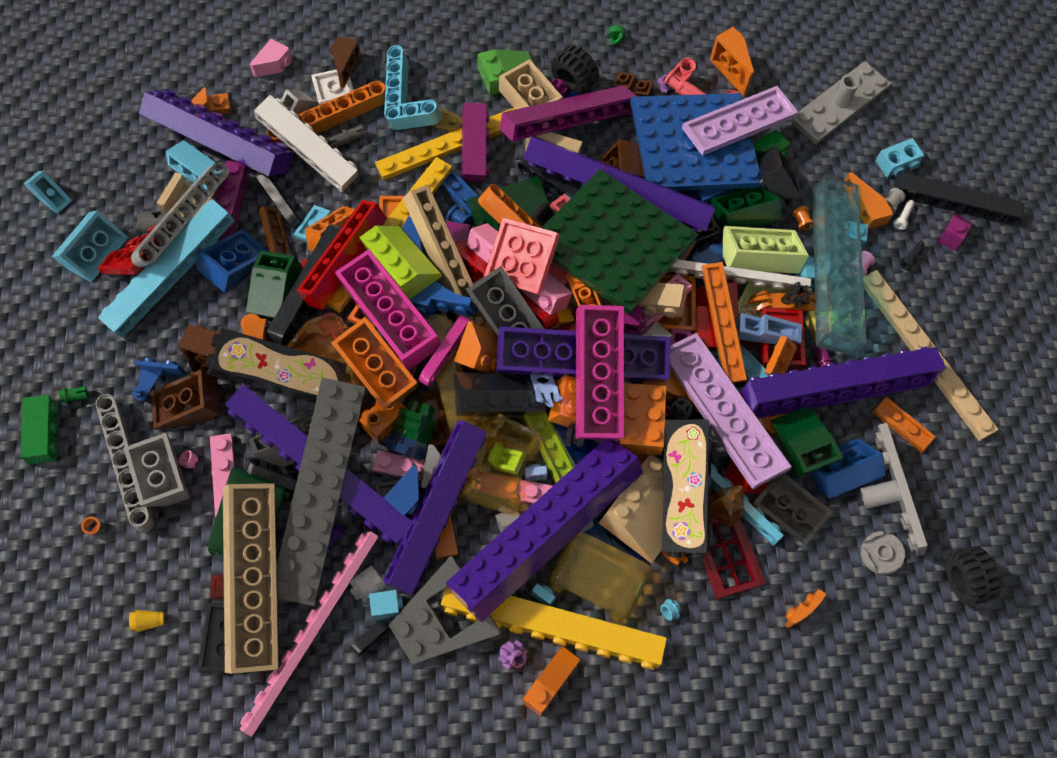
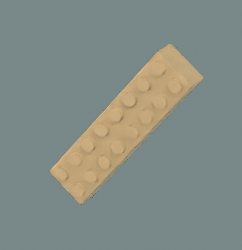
M228 484L223 487L225 673L278 670L274 484Z

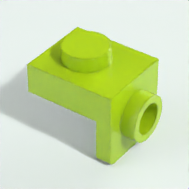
M495 442L493 449L489 452L488 461L496 470L518 475L526 455L520 451L504 448L501 443Z

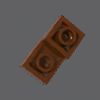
M618 72L613 83V88L624 85L637 97L651 96L655 87L654 81L636 79V74Z

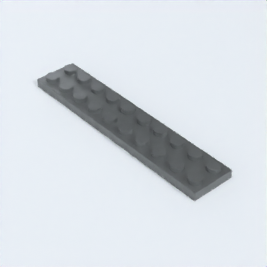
M323 377L321 379L276 566L277 599L315 606L364 397L365 387Z

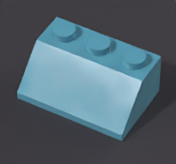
M98 210L92 211L85 216L52 257L69 271L92 282L100 273L97 268L110 253L119 250L128 239V236Z

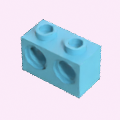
M911 138L881 150L875 162L886 178H889L906 170L916 169L921 164L924 153L914 139Z

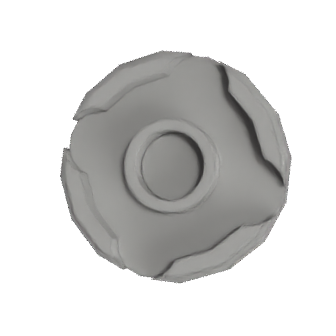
M879 531L872 533L864 539L861 545V557L869 570L876 574L888 575L902 567L905 549L902 542L896 536Z

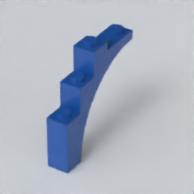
M408 216L402 230L426 256V249L412 218ZM437 281L410 299L422 316H434L436 310L443 313H457L460 316H475L477 311L472 298L458 295L444 288Z

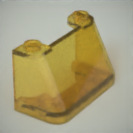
M497 413L484 421L480 429L487 432L485 435L486 441L484 446L478 450L476 463L469 470L466 476L468 478L467 483L463 489H460L457 497L500 512L514 514L519 511L522 505L517 490L527 460L533 454L536 455L539 452L542 435ZM495 442L501 443L504 448L520 451L526 455L518 475L496 470L489 463V452L493 449Z
M580 531L563 547L547 581V585L555 593L561 594L562 592L570 591L607 610V613L610 615L609 619L621 625L622 623L627 624L652 572V568L643 561Z

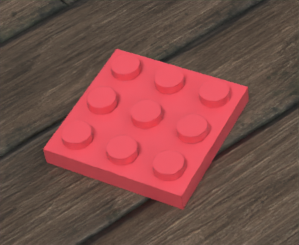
M503 218L484 276L502 266L516 288L541 295L560 234Z

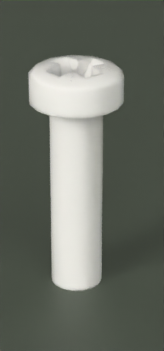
M908 200L900 218L894 221L896 229L905 230L907 228V219L915 205L914 201Z

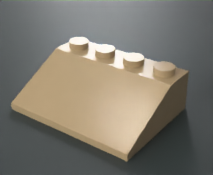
M649 455L641 465L643 474L617 497L599 524L650 563H653L662 550L664 462L655 455Z

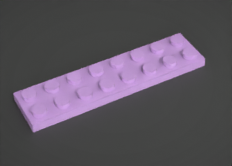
M695 333L671 345V371L704 419L712 423V431L751 488L755 489L789 471L791 465L698 334Z

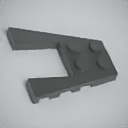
M450 556L389 624L390 629L412 664L501 634L491 615H489L482 623L478 620L451 638L428 599L448 587L446 582L461 569L454 556Z

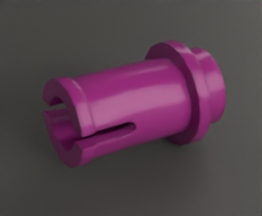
M819 343L813 347L818 360V367H825L833 363L825 343Z

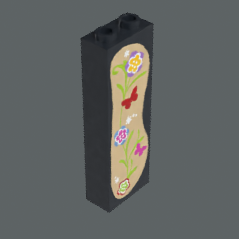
M221 328L218 334L214 333L211 341V346L214 347L213 354H208L205 366L209 367L208 375L315 404L322 377L343 382L347 366L343 362Z
M665 420L662 552L668 553V557L682 558V554H690V558H704V554L710 555L712 423L709 420Z

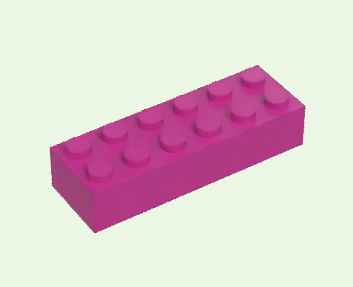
M369 249L335 272L343 287L407 370L413 368L438 349L441 342L437 334Z
M580 305L576 309V439L620 440L624 438V306Z

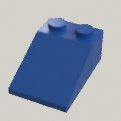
M241 229L199 251L195 269L223 292H226L241 283L252 272L253 265L261 250L270 251Z

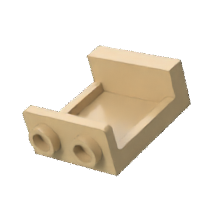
M175 172L157 201L160 211H169L192 185V183L184 180L182 174ZM218 188L204 204L208 203L211 199L216 200ZM190 196L191 201L195 203V199ZM178 210V213L184 218L182 211Z

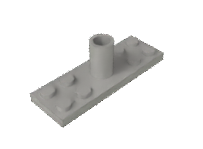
M864 61L801 109L797 117L790 120V123L817 145L886 91L891 83Z
M888 424L878 425V432L875 433V442L878 451L882 450L884 469L889 470L892 481L860 488L864 506L866 509L899 501L902 511L901 523L904 531L908 530L909 538H907L911 551H915L916 556L924 555L927 549V542Z

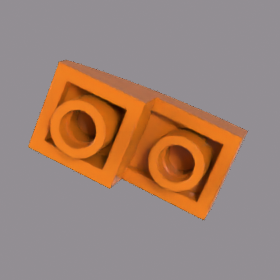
M818 589L813 594L809 593L803 604L799 603L795 608L791 606L785 616L788 619L785 626L790 628L811 614L822 602L826 593Z

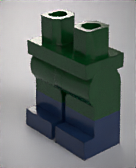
M411 399L407 409L400 407L398 412L400 415L396 419L390 440L385 438L382 446L421 462L431 438L433 427L436 428L438 423L433 420L436 408Z

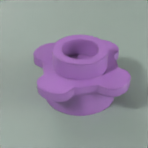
M668 74L657 80L662 93H667L671 90L676 91L671 86L663 84Z

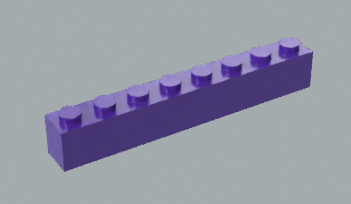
M457 420L421 497L419 506L414 512L383 579L388 585L411 595L418 589L421 582L420 576L423 570H426L429 566L431 552L438 546L440 541L439 535L449 522L448 515L451 509H454L457 505V496L460 489L465 487L468 479L466 476L476 463L477 452L485 444L486 431L466 421Z

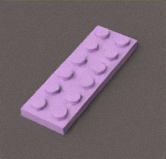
M775 86L685 122L682 129L703 156L797 117L798 111L780 88Z

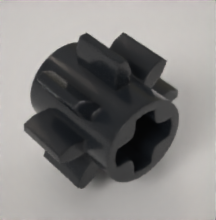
M796 282L794 286H787L788 292L784 295L788 300L787 304H795V308L801 307L802 304H808L807 298L811 295L807 289L808 285L802 286L800 282Z

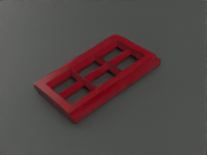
M733 511L711 518L712 527L714 526L720 543L715 544L713 549L722 547L728 562L726 565L717 567L711 553L713 549H710V555L704 554V558H701L716 600L765 585L766 582L738 512ZM729 522L735 538L724 541L718 525ZM737 542L743 559L732 562L726 545ZM745 564L751 580L740 584L734 567ZM730 568L736 585L725 588L719 571Z

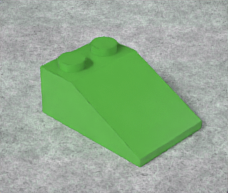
M493 49L477 54L478 70L490 96L501 93L499 91L500 75L529 59L532 61L528 51Z

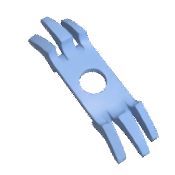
M530 375L538 402L543 403L544 401L548 407H553L551 392H553V400L555 402L562 400L553 376ZM543 377L549 381L547 383H540L537 379Z

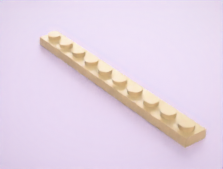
M877 270L859 280V283L911 351L921 347H935ZM939 352L946 369L934 380L935 384L978 441L992 435L999 429Z

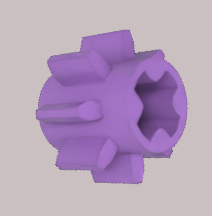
M518 640L514 644L508 641L502 645L500 649L501 656L498 659L509 670L512 666L519 669L526 662L528 650Z

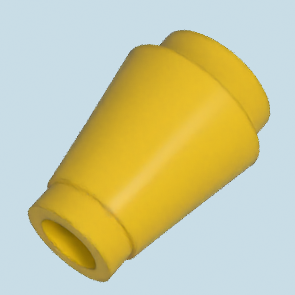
M135 610V612L129 613L130 631L136 630L137 633L164 625L163 612Z

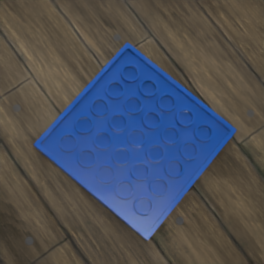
M741 93L631 97L630 103L645 179L674 191L761 187L759 181L761 175L751 136L702 156L682 129L685 122L742 100Z

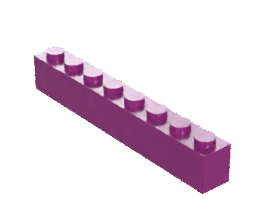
M623 85L502 112L500 130L513 142L632 113L631 97L637 96Z

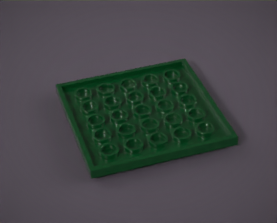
M601 169L542 227V229L560 234L552 262L615 306H624V312L629 315L698 236V233Z

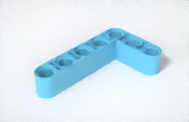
M399 45L390 47L387 52L385 117L394 130L435 125L441 121L442 114L434 100L407 103L409 62L403 48Z

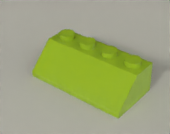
M375 226L359 237L365 248L373 253L409 300L442 277L441 273L399 226Z

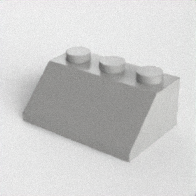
M167 433L124 447L141 507L170 506L190 498L173 441Z

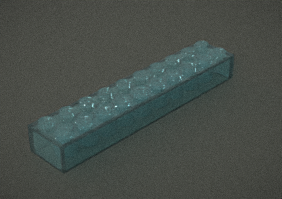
M823 175L813 188L816 346L854 356L866 344L859 188L857 184Z

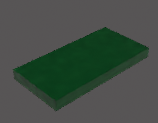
M538 176L500 188L530 217L543 202L549 204ZM481 195L467 199V204L474 221L484 219L486 224L488 223L493 227L492 216L478 202V198Z

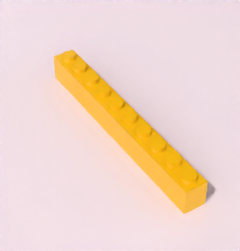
M446 587L441 602V609L445 610L444 613L455 617L460 614L466 616V619L469 621H478L454 597L450 589ZM510 596L490 614L498 628H501V626L510 628L509 631L516 634L530 633L532 638L544 640V638L552 639L554 644L566 646L567 643L574 645L576 650L588 652L589 649L596 651L598 656L610 658L611 655L618 657L620 662L632 664L633 661L640 663L642 668L654 670V668H659L661 665L667 639L666 637Z

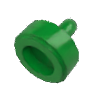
M614 25L609 28L608 36L611 44L616 45L626 38V29L623 26Z

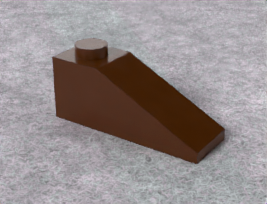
M337 37L335 43L331 46V55L334 57L340 87L344 88L361 52L358 39Z

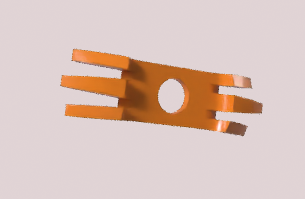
M765 290L751 295L748 304L763 303L752 309L753 314L761 312L762 308L822 312V308L816 303L823 304L825 299L809 291L811 293L807 298L809 303L795 308V304L786 305L782 303L781 299L786 298L784 295L787 293H769Z

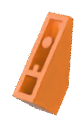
M848 173L843 184L863 224L868 225V229L888 224L893 216V211L886 199L854 173Z
M342 206L305 228L308 250H314L328 225L334 224L343 227L355 209Z
M562 646L526 693L522 703L541 716L580 659Z

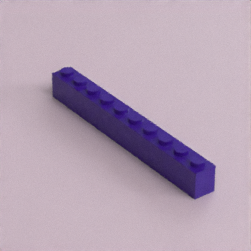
M536 136L530 138L523 158L528 161L530 166L536 168L539 166L545 167L546 172L553 175L560 173L568 181L574 182L578 180L582 182V186L601 169L681 223L691 225L690 228L697 232L707 230L716 209L715 206Z
M242 385L225 404L229 409L227 413L235 420L241 418L246 422L245 428L253 434L258 432L262 435L263 438L261 440L267 446L278 448L280 450L278 454L287 462L290 459L297 464L295 468L299 471L307 436L245 385ZM346 469L339 503L343 501L347 504L348 507L346 509L355 517L358 515L362 516L365 519L363 523L372 531L375 528L382 533L380 537L391 545L392 542L397 544L404 536L411 520L405 515L403 516L388 501Z

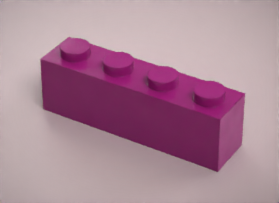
M463 102L461 178L463 181L484 182L485 177L489 176V164H486V158H489V146H486V140H489V128H486V122H489V111H486V104Z
M226 161L229 171L228 176L220 184L215 202L235 220L218 240L234 234L250 178L247 166L240 162Z

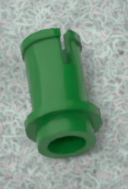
M86 386L71 389L64 387L63 390H59V398L61 403L65 402L66 404H69V401L88 399V394H86L88 390Z

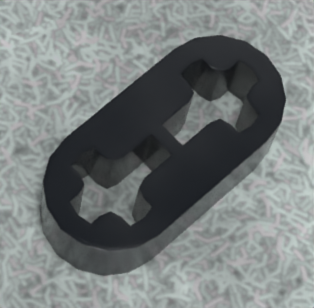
M384 619L379 620L351 645L350 649L357 657L362 656L390 630L389 625Z

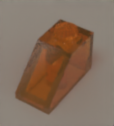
M741 485L727 487L711 497V516L728 527H732L744 515V487Z

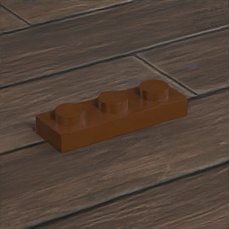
M263 205L259 212L269 251L291 255L280 210Z

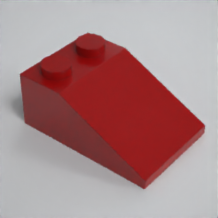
M762 308L761 317L769 315L802 324L801 343L795 344L797 349L786 373L792 370L802 371L806 365L803 310ZM759 343L758 359L765 369L776 344Z

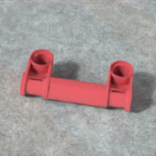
M683 58L670 71L663 84H668L675 89L679 95L705 94L689 82L696 68L695 61L691 58ZM727 90L724 94L738 92L735 90Z

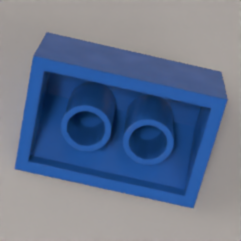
M858 438L838 446L843 459L834 465L811 473L817 488L829 498L837 497L844 492L857 489L859 486L884 477L883 455Z

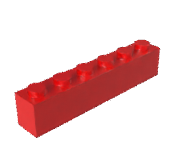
M362 200L296 290L308 306L322 310L325 308L341 285L335 272L363 254L366 250L359 237L375 226H383L387 220L377 202Z

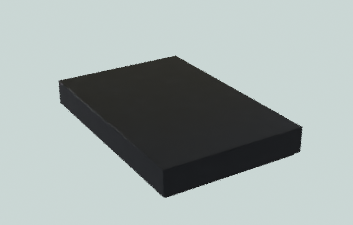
M207 603L197 669L199 673L230 674L225 673L224 603Z

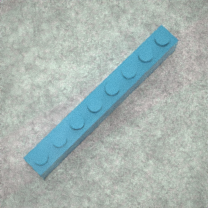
M213 199L204 204L201 210L190 219L153 263L145 266V269L131 280L130 284L116 296V299L103 309L98 318L114 333L124 338L192 267L198 259L199 251L212 245L235 220Z

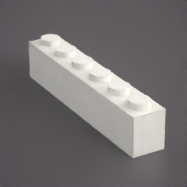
M269 95L254 110L255 118L340 192H343L357 178L356 165L351 161H346L338 149H332L324 137L317 136L309 124H303L295 112L288 111L280 99H274Z

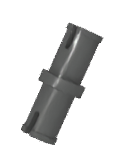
M360 124L347 131L344 129L342 133L326 139L329 146L333 149L345 143L348 145L351 141L366 136L363 126Z

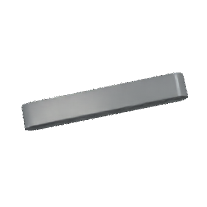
M216 162L203 171L131 255L134 265L145 267L153 263L226 179L229 171L224 163ZM202 183L207 186V190L204 189ZM190 196L195 199V203L191 201ZM178 210L182 211L184 218L179 215ZM166 224L171 226L172 232L166 228ZM154 238L159 241V246L154 243ZM141 252L145 253L147 261L141 257Z
M104 394L96 400V409L128 520L136 530L145 533L150 531L155 524L151 507H141L139 501L136 504H132V501L138 496L133 482L126 485L127 481L132 478L128 462L121 466V463L126 460L124 447L132 445L120 405L113 396ZM112 404L109 409L105 410L108 405ZM118 422L115 427L110 428L113 423ZM119 441H123L120 446L115 447ZM146 516L145 521L141 524H138V520L141 517Z

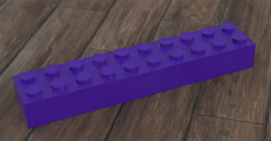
M921 347L915 351L904 350L893 355L886 353L876 358L869 356L859 361L848 360L837 365L836 363H831L820 368L813 366L803 371L792 370L781 375L774 373L764 378L759 376L753 377L748 380L740 395L757 419L788 414L807 406L810 409L926 388L946 369V366L937 347Z
M614 440L602 441L446 582L454 597L482 623L643 474L638 457Z

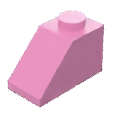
M270 39L250 63L253 76L260 77L281 73L291 63L290 49Z

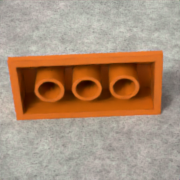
M366 317L331 342L383 410L401 401L419 387L417 381Z

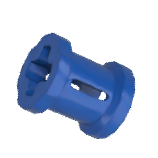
M454 205L448 211L446 219L457 223L470 224L472 216L466 215L460 210L458 205Z

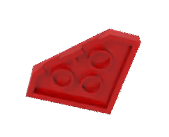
M156 225L149 228L148 232L150 233ZM148 234L141 237L138 235L125 244L126 248L110 253L97 269L102 274H138L144 267L134 265L131 255ZM154 238V243L159 246V241ZM141 252V257L147 261V256Z

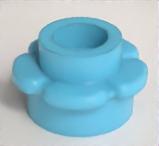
M666 599L664 604L660 606L661 613L667 620L671 621L674 618L678 619L680 617L679 612L681 608L676 601Z

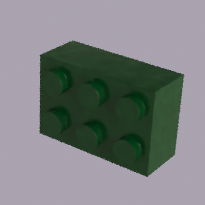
M762 185L758 188H744L710 199V204L716 207L713 218L722 230L724 226L756 228L781 220V199L776 194L770 193L768 188L764 189Z

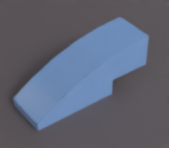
M741 313L735 319L738 339L777 344L780 336H785L794 344L801 343L802 324L769 315H763L760 318Z

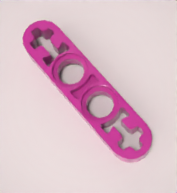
M460 316L421 372L419 382L428 387L432 385L461 342L468 321L471 322L470 319L464 316Z

